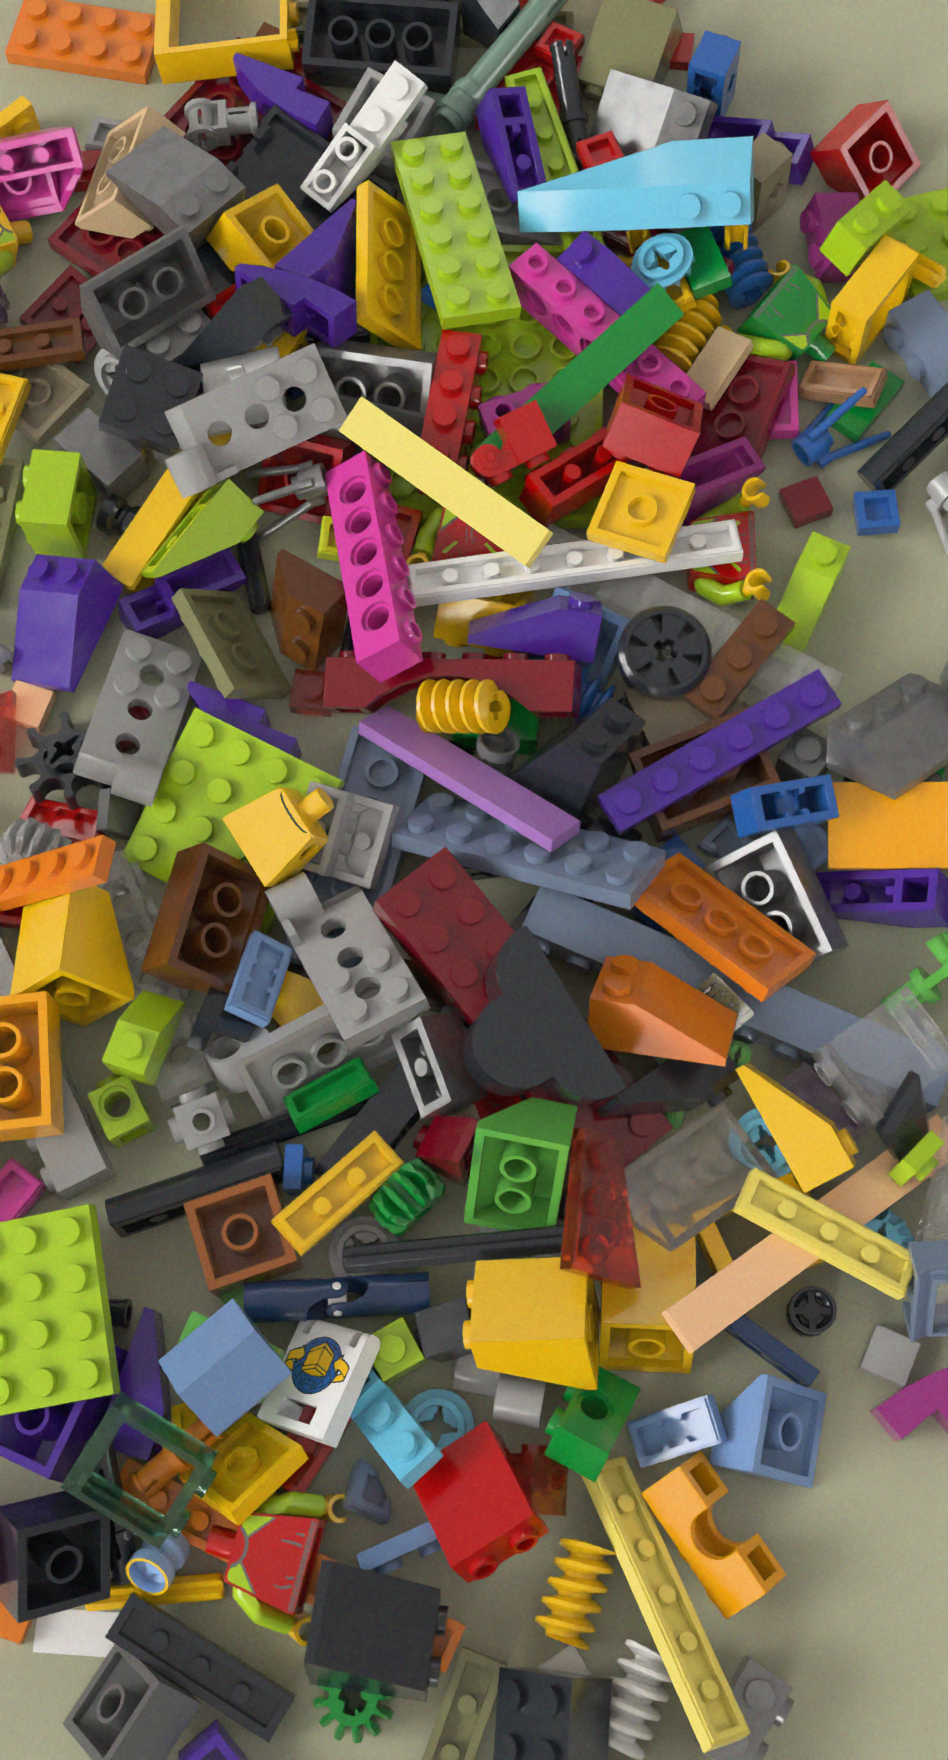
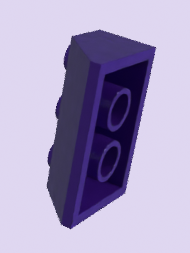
M115 1346L118 1375L120 1376L128 1351ZM112 1395L0 1416V1456L49 1480L73 1486L87 1456L83 1444L87 1440L95 1438L107 1412Z

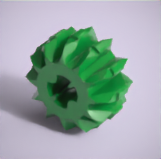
M419 1158L414 1159L409 1163H404L398 1171L394 1172L388 1180L383 1182L380 1189L374 1193L368 1208L385 1230L388 1229L395 1236L403 1235L431 1212V1209L444 1195L445 1185L430 1165H426Z
M318 1686L329 1692V1696H320L313 1700V1705L316 1708L329 1706L331 1712L324 1715L319 1720V1723L322 1727H326L336 1719L339 1724L335 1730L334 1738L339 1741L345 1736L348 1726H352L354 1743H361L364 1738L363 1724L366 1725L372 1735L377 1736L382 1732V1729L374 1714L386 1720H390L394 1714L391 1708L380 1704L381 1700L395 1698L390 1696L361 1692V1697L367 1701L366 1707L364 1709L362 1705H359L355 1711H352L348 1708L349 1698L343 1695V1689Z

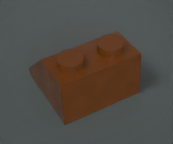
M282 548L277 553L270 615L281 654L290 658L293 662L299 663L315 672L326 661V657H330L342 644L348 610L343 582Z

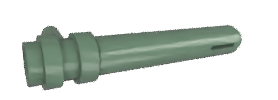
M529 0L469 73L454 83L447 95L426 90L424 95L435 100L436 112L433 116L434 121L444 133L450 134L467 130L473 121L472 116H476L475 110L488 90L496 88L568 0Z

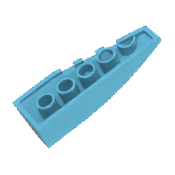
M753 136L671 141L518 191L520 233L641 230L751 224L754 221Z

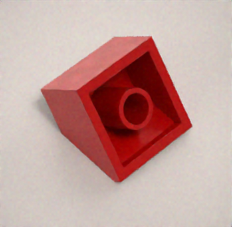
M888 100L856 105L809 152L829 187L838 193L857 192L859 201L863 200L884 180L898 190L921 166Z
M627 373L606 428L602 447L608 449L609 453L624 461L633 459L646 464L650 471L667 476L670 474L680 478L700 435L703 404Z
M318 434L262 460L261 468L295 465L312 460L314 465L322 463L328 472L354 457L356 443ZM297 474L260 477L258 496L291 485V477L297 476ZM294 493L257 506L262 510L286 515L307 500H298ZM328 495L325 496V504L310 509L297 519L321 524L323 515L332 517Z

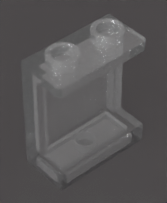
M905 986L882 1005L830 1042L821 1046L811 1056L816 1061L814 1068L818 1076L828 1086L834 1085L843 1097L842 1106L848 1116L855 1123L859 1124L861 1122L868 1129L884 1118L885 1110L909 1071L920 1075L922 1089L948 1071V1039L908 986Z

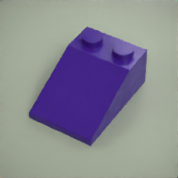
M350 199L274 265L275 269L292 272L316 280L356 300L357 200ZM307 331L306 335L321 341L320 338Z
M36 555L33 563L29 566L28 573L19 592L11 680L14 683L16 680L41 688L75 692L124 588L96 560Z

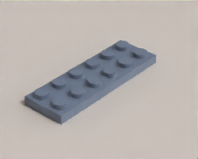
M353 725L337 778L345 782L342 790L399 806L394 831L418 807L427 775L358 733L359 727ZM392 836L376 890L359 886L372 908L378 898L395 886L405 852L392 848ZM310 871L306 875L320 903L356 886L337 878L323 876ZM345 928L331 930L326 938L340 936L345 931ZM287 938L285 945L293 948L289 939ZM293 950L290 963L302 965L295 950ZM350 958L343 964L342 967L353 968L357 966L363 958Z
M432 792L391 833L392 848L431 858L446 846L461 866L629 910L632 909L665 866L666 850L649 846L647 843L628 841L608 836L604 832L579 829V833L550 852L469 801L454 798L447 793Z

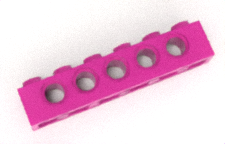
M535 243L508 266L521 306L576 356L620 317L538 243ZM652 344L608 383L615 391L620 393L628 373L703 404V414L707 392Z
M364 450L326 472L325 479L356 663L381 683L423 661L420 647L423 636L414 616L413 609L416 608V601L409 589L407 579L410 576V569L403 558L401 545L404 544V538L397 526L395 515L398 513V507L391 495L389 485L392 483V476L384 463L381 461L376 462Z

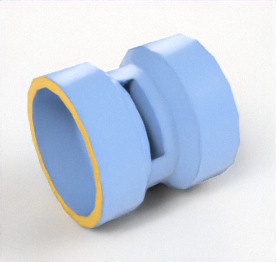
M157 1525L150 1529L142 1542V1548L133 1554L126 1566V1575L130 1582L145 1594L156 1596L165 1593L175 1578V1571L182 1568L190 1555V1545L187 1539L178 1530L170 1526Z

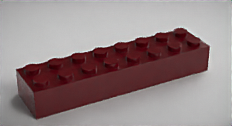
M445 846L378 898L372 911L378 916L379 920L454 1013H457L459 1019L468 1029L471 1023L490 1003L485 987L489 964L515 931ZM604 1049L627 1088L636 1083L637 1081L611 1050ZM540 1085L521 1095L525 1100L534 1097L557 1102ZM624 1090L597 1104L577 1107L569 1155L591 1183L597 1187L609 1182L673 1128L663 1113L601 1117L596 1109Z

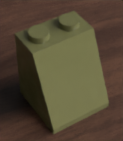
M602 0L578 72L579 85L584 90V95L601 101L610 69L663 85L670 69V60L683 34L678 9L649 0Z

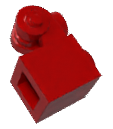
M534 400L496 419L493 423L502 440L501 449L499 450L492 444L481 445L472 453L470 467L476 476L486 479L492 488L513 478L510 470L525 463L529 470L550 460L547 451L555 448L557 444L537 401Z

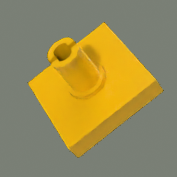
M616 461L586 532L587 539L666 564L696 492L695 484Z
M247 1412L223 1434V1439L213 1443L194 1461L193 1468L185 1474L181 1473L179 1478L188 1491L234 1524L240 1526L268 1498L277 1496L275 1491L309 1458L300 1444Z

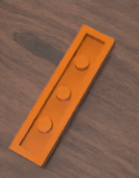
M100 835L0 865V912L107 883L116 841Z

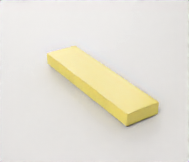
M756 1167L749 1171L733 1212L896 1300L905 1297L914 1273L908 1249Z

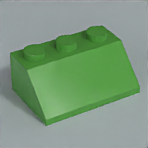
M531 1097L477 1122L463 1223L503 1231L556 1226L578 1106Z

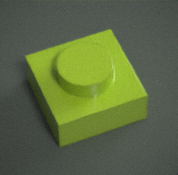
M931 1130L897 1163L888 1175L900 1187L913 1176L922 1181L939 1163L933 1155L945 1142Z

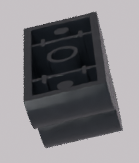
M527 925L513 933L493 957L487 969L485 987L490 1003L471 1023L464 1038L463 1058L473 1080L486 1091L500 1096L522 1095L540 1085L557 1102L578 1107L597 1104L627 1088Z

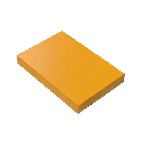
M832 782L839 817L827 821L828 870L932 868L948 870V782H921L896 800L858 782Z

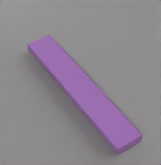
M389 705L359 721L358 733L546 850L554 851L579 833L580 820L432 732H423L417 722Z

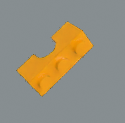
M700 1450L642 1492L641 1495L649 1505L652 1515L662 1524L676 1545L681 1558L689 1564L705 1588L710 1601L718 1607L724 1618L728 1619L768 1593L787 1574L758 1533L746 1541L734 1542L725 1538L717 1530L712 1517V1509L714 1503L729 1492V1490Z

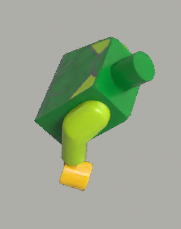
M780 260L776 263V272L771 269L768 270L774 279L770 290L736 330L739 332V335L752 340L753 349L749 355L782 361H794L806 352L813 360L825 362L836 350V347L821 333L827 325L831 309L823 284L819 279L803 273L796 264L790 268V263L787 260ZM724 325L721 326L722 328L733 332L730 327Z

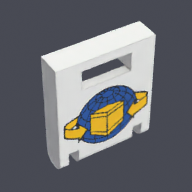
M322 1320L300 1321L283 1357V1361L293 1373L265 1397L257 1418L270 1426L337 1448L379 1352V1338ZM293 1401L317 1408L310 1425L298 1421L303 1407Z

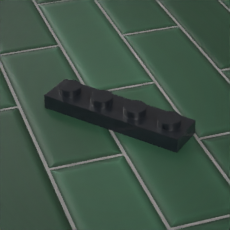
M135 1591L131 1593L105 1636L114 1644L268 1743L296 1696Z

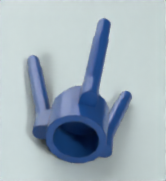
M865 387L860 388L826 418L828 412L836 404L829 403L805 430L791 441L794 454L805 466L810 467L816 462L820 468H824L833 460L891 437L890 431H884L830 452V447L834 444V441L827 429L867 393Z

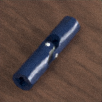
M428 1272L362 1275L330 1279L309 1278L244 1282V1312L254 1324L321 1320L324 1318L339 1319L411 1315L430 1308ZM347 1292L355 1293L361 1297L348 1302Z

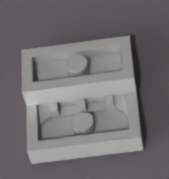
M310 781L306 796L317 787H320L331 798L334 809L318 820L328 836L327 843L303 869L376 890L400 807Z

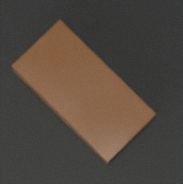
M811 360L798 387L799 398L843 404L860 388L865 387L867 393L854 406L875 408L888 380L887 370L885 368Z

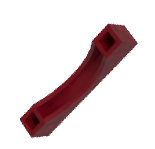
M341 651L340 657H326L323 707L335 714H373L392 701L418 690L421 683L427 679L435 681L441 679L449 681L461 679L465 682L470 679H475L479 682L484 679H490L497 685L498 690H503L508 697L522 704L537 718L579 719L582 668L575 660H570V655L550 653L545 654V660H528L529 656L522 653L503 654V659H487V655L484 653L465 652L462 653V659H446V654L422 652L423 661L381 683L356 663L355 651Z

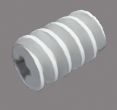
M626 1639L625 1645L635 1656L633 1659H617V1664L626 1673L625 1678L609 1677L612 1678V1686L616 1689L618 1695L617 1697L611 1696L608 1745L634 1759L642 1760L646 1753L636 1742V1739H653L654 1734L644 1721L661 1720L662 1714L652 1702H669L670 1695L660 1684L661 1682L672 1683V1680L659 1652L635 1640Z

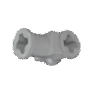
M196 98L187 102L184 107L185 117L189 121L186 140L206 152L218 146L231 145V136L254 135L260 126L257 102H250L249 106L227 108L225 99L212 101L206 98ZM198 110L202 111V117H199ZM202 133H205L206 140H203Z

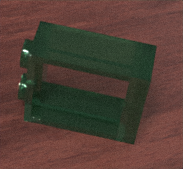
M120 1391L60 1488L157 1549H160L169 1534L177 1539L192 1515V1512L186 1509V1506L193 1495L196 1494L203 1498L218 1472L213 1470L211 1466L218 1452ZM123 1423L128 1424L195 1466L165 1515H162L93 1472Z

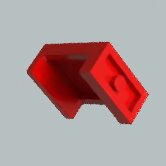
M484 1421L441 1449L440 1451L444 1456L413 1485L451 1569L467 1583L489 1577L497 1570L499 1564L515 1554L529 1551L538 1543L539 1538L549 1532L545 1521L536 1513L507 1456L510 1454V1451L504 1439L487 1421Z

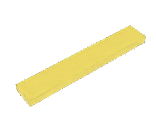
M362 396L339 430L346 437L528 568L532 566L554 534Z
M621 1456L608 1459L596 1482L584 1476L582 1478L703 1753L740 1741L751 1733L647 1503L641 1495L642 1492L626 1457Z

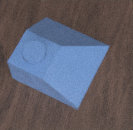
M760 1374L720 1413L728 1441L712 1446L709 1463L712 1466L742 1474L812 1488L827 1394L771 1375Z

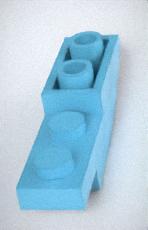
M372 1366L350 1418L353 1419L398 1480L409 1489L444 1455L427 1435L428 1433L391 1387L382 1381L379 1373Z

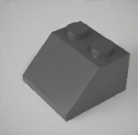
M114 1644L66 1717L63 1725L92 1760H165L183 1731L191 1723L193 1715L201 1702L192 1693Z

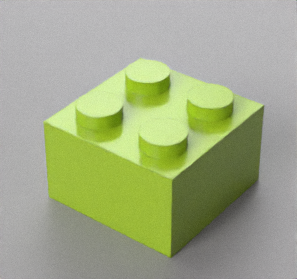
M33 449L30 464H26L23 469V486L25 490L23 500H19L16 504V522L23 529L28 544H31L36 555L86 559L98 491L80 452Z

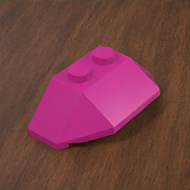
M74 126L47 128L0 138V205L9 222L66 210L85 168Z

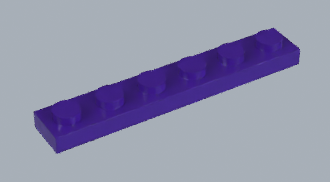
M818 668L599 794L597 801L620 836L835 712L842 703Z

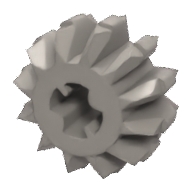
M30 817L27 820L16 819L0 839V863L4 865L71 844V841L67 837L61 836L60 829H53L47 822L39 823Z

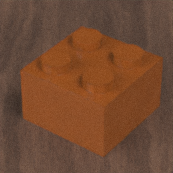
M271 1173L183 1203L208 1290L215 1296L220 1297L221 1295L244 1288V1282L270 1280L304 1268L301 1256L271 1223L272 1219L285 1208L278 1182Z

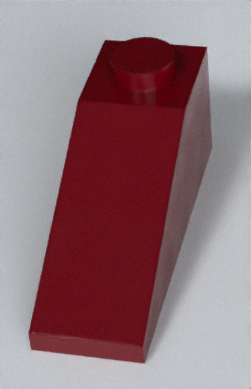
M435 1116L430 1126L423 1124L414 1140L412 1148L417 1150L415 1158H419L426 1165H430L437 1174L465 1187L470 1177L478 1120L472 1117Z

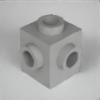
M204 1087L178 1096L181 1105L172 1108L175 1117L168 1119L176 1145L185 1142L188 1151L197 1148L200 1155L224 1147L223 1137L231 1135L228 1125L236 1122L227 1097L218 1100L216 1092L207 1095ZM198 1113H205L210 1117V1126L205 1130H198L193 1125V1118Z

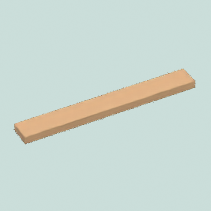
M938 1114L929 1119V1132L932 1130L945 1144L933 1155L939 1163L922 1181L913 1176L900 1187L888 1175L899 1160L895 1159L887 1149L817 1201L862 1225L867 1224L948 1164V1127ZM771 1233L661 1314L690 1354L819 1258Z

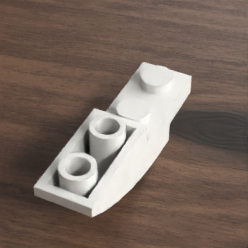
M394 61L350 125L344 123L302 183L300 189L332 213L380 163L390 150V143L397 141L408 126L405 120L428 89L427 85L397 61Z

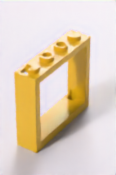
M156 0L154 57L163 85L237 76L233 61L236 52L282 70L294 69V52H300L298 30L294 28L295 26H300V16L297 2L294 1L299 0H280V34L179 46L180 0Z

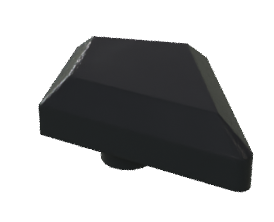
M913 1071L908 1072L875 1127V1131L891 1155L899 1161L930 1130L920 1075Z

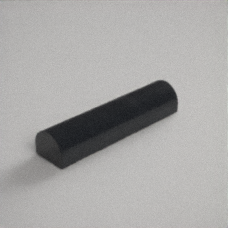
M948 382L857 470L859 477L872 491L895 489L948 437Z
M277 1141L106 1199L105 1208L109 1225L120 1237L124 1238L187 1216L183 1203L270 1173L278 1184L283 1183L285 1161Z

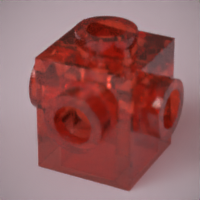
M521 1444V1453H506L538 1515L566 1516L568 1468L544 1455L548 1445Z

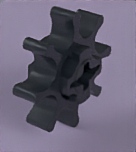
M62 712L59 714L62 725L57 733L44 736L39 734L35 728L27 730L32 747L39 749V751L34 756L28 758H16L14 764L22 778L33 774L41 775L37 781L29 786L36 803H42L51 791L64 790V797L68 807L74 810L79 806L76 799L77 792L83 786L95 785L100 789L111 788V786L73 774L88 728L82 731L73 730L74 726L69 713ZM116 744L117 750L121 752L118 744Z

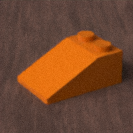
M617 955L615 957L606 956L589 998L588 1025L602 1048L606 1050L725 1067L738 1013L652 962L638 960L631 955Z

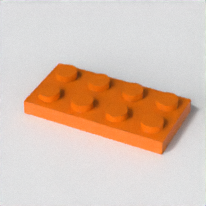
M23 0L5 55L8 63L147 85L155 63V15L63 0Z
M680 852L665 861V866L634 905L643 914L649 916L676 939L686 944L707 960L709 964L719 969L762 1003L807 969L816 955L813 950Z

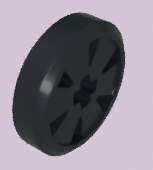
M673 606L651 607L635 615L625 626L617 647L618 667L628 685L647 698L662 701L681 698L683 694L695 688L706 675L712 656L710 638L701 622L689 612ZM663 644L669 645L672 648L670 655L675 659L672 661L667 658L665 662L656 659L658 651L654 647L658 646L661 649Z

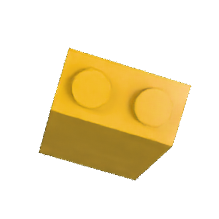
M92 886L27 904L23 907L10 995L47 991L59 1004L60 1018L81 1027H85L134 1000L135 990L108 891Z
M629 1223L613 1225L615 1235L614 1246L602 1249L598 1365L606 1370L691 1374L693 1352L688 1353L661 1313L696 1288L695 1229H685L675 1225L663 1227H640Z
M588 1256L476 1261L474 1280H468L466 1287L467 1304L469 1309L472 1308L471 1320H464L463 1343L465 1349L472 1350L477 1368L584 1390H597L600 1307Z

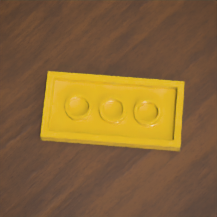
M367 180L357 186V323L394 347L421 351V255L407 208Z

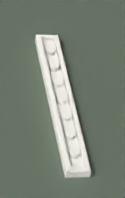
M735 519L682 526L666 564L596 542L582 540L546 545L530 568L505 551L408 565L410 569L408 584L415 598L416 607L740 562L743 559V549Z

